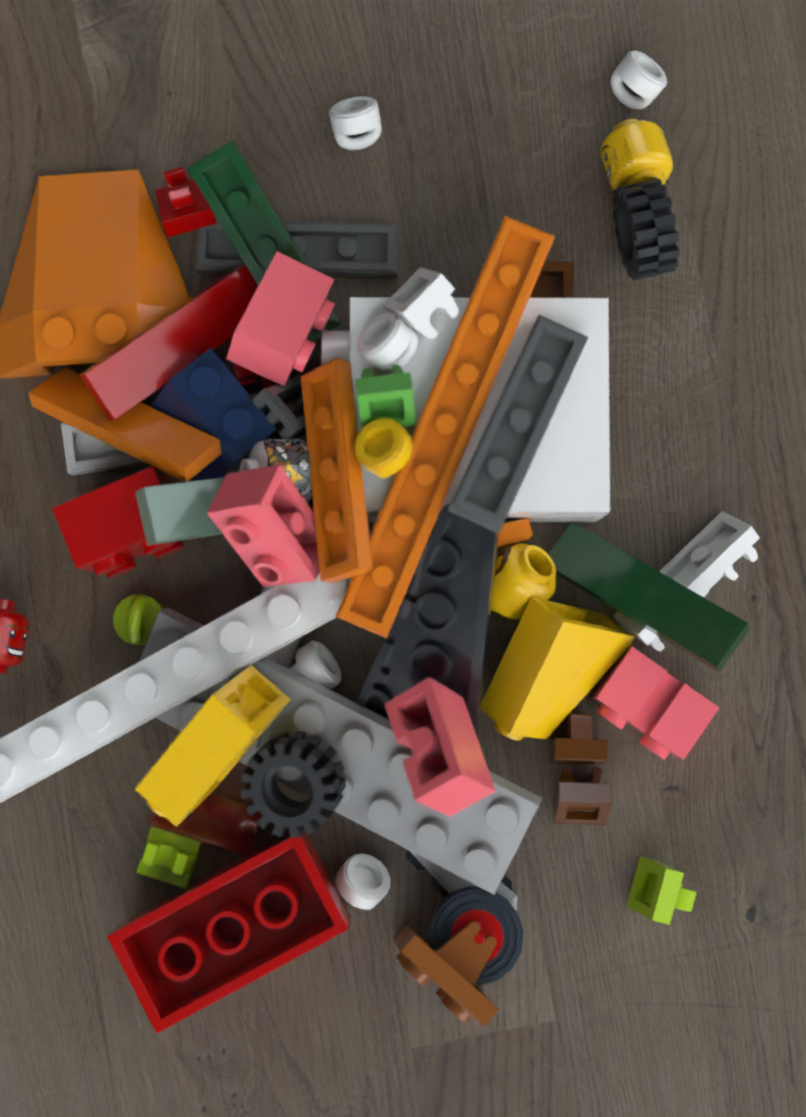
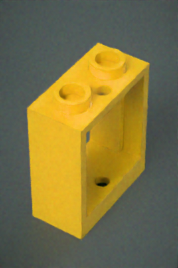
M248 666L212 694L135 790L146 799L147 804L156 814L167 818L177 827L219 786L291 699L254 666Z

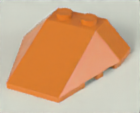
M138 169L38 177L0 312L1 378L52 375L51 366L97 363L191 299Z

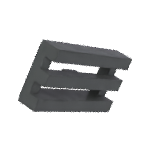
M302 375L287 380L284 387L275 384L262 389L252 400L258 409L265 406L270 408L271 412L265 418L271 425L281 422L285 426L279 433L283 439H293L306 433L305 416L295 417L304 412L303 397L287 405L282 401L302 392Z

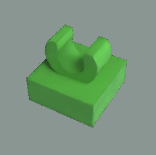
M399 364L392 365V375L372 377L371 368L364 369L361 378L355 379L361 428L372 420L382 417L392 418L403 427L415 426L416 417L411 373H403V369Z

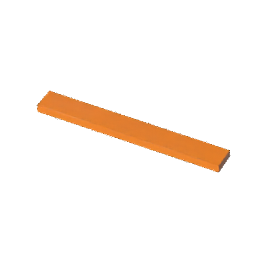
M504 216L412 434L413 449L410 459L403 468L396 472L369 536L373 570L352 577L335 617L382 637H388L555 238L554 235Z

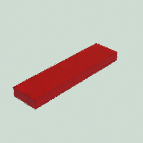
M245 264L239 265L79 375L108 420H115L168 383L171 378L208 349H216L234 335L258 288V284Z

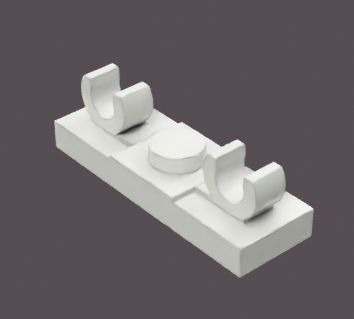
M722 511L659 572L705 597L709 590L723 576L733 581L739 577L737 572L734 571L732 564L741 556L753 563L758 559L757 552L752 545L760 537L751 525ZM618 611L613 615L622 628L647 646L650 645L658 651H662L665 648L656 634Z

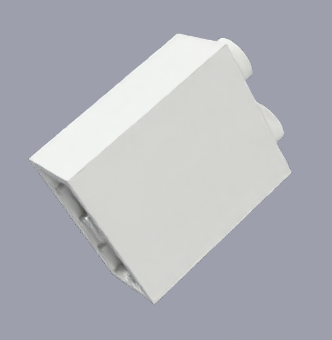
M350 297V330H323L321 364L323 365L335 358L350 361L358 434L362 428L355 379H360L363 370L366 368H371L372 377L392 375V372L381 373L358 353V339L370 321L383 313H389L383 305L391 297ZM453 298L459 310L458 315L454 319L445 316L440 312L439 308L430 315V324L438 333L434 339L426 338L415 332L418 337L416 353L402 369L403 373H411L416 425L470 298ZM529 298L436 522L443 508L447 504H451L538 315L583 334L588 339L505 522L529 518L530 523H571L572 521L575 523H596L610 513L609 298ZM416 425L404 427L410 437H412ZM361 464L367 522H376L396 473L389 478L382 479Z

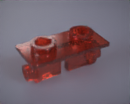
M209 795L177 827L167 818L159 816L154 811L148 825L248 857L259 828L257 822L262 817V814L257 811L249 815L245 807L250 801L244 804L222 796Z

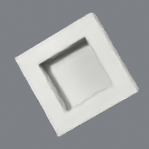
M422 267L383 305L388 312L399 314L407 325L419 335L429 339H434L438 335L429 320L430 315L437 308L445 316L453 319L459 313L458 307L451 296V293L455 290L442 273Z

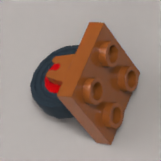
M469 886L452 891L437 904L429 919L428 942L407 923L393 940L401 951L396 959L405 971L424 987L432 979L440 987L436 995L442 999L441 1002L462 1022L466 1024L473 1016L485 1027L499 1009L477 986L498 981L514 967L522 952L524 932L519 914L507 898L496 892L492 894L480 887Z

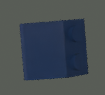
M212 348L208 349L171 378L150 406L220 440L222 454L188 482L224 478L229 473L240 472L242 460L249 459L251 450L257 442L282 439L275 426L271 425L265 418L266 415L262 410L254 405L253 399Z

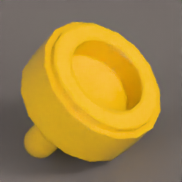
M383 417L366 424L357 435L354 444L355 456L359 463L382 479L389 478L403 468L410 459L413 449L412 438L407 430L392 418Z

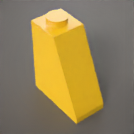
M531 597L481 702L480 709L496 722L494 728L507 738L521 741L523 737L547 739L630 647L635 636L601 612Z

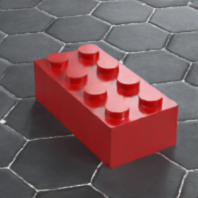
M304 831L299 838H290L289 832L120 923L107 935V938L156 1034L348 931L352 917L309 835Z

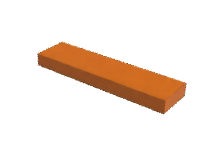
M335 358L301 376L307 447L311 462L310 478L321 582L337 583L373 570L362 466L355 456L354 448L358 429L350 361Z
M64 367L28 392L32 407L183 482L191 480L222 454L219 439L141 402L117 419L108 420L80 378V374L67 367Z

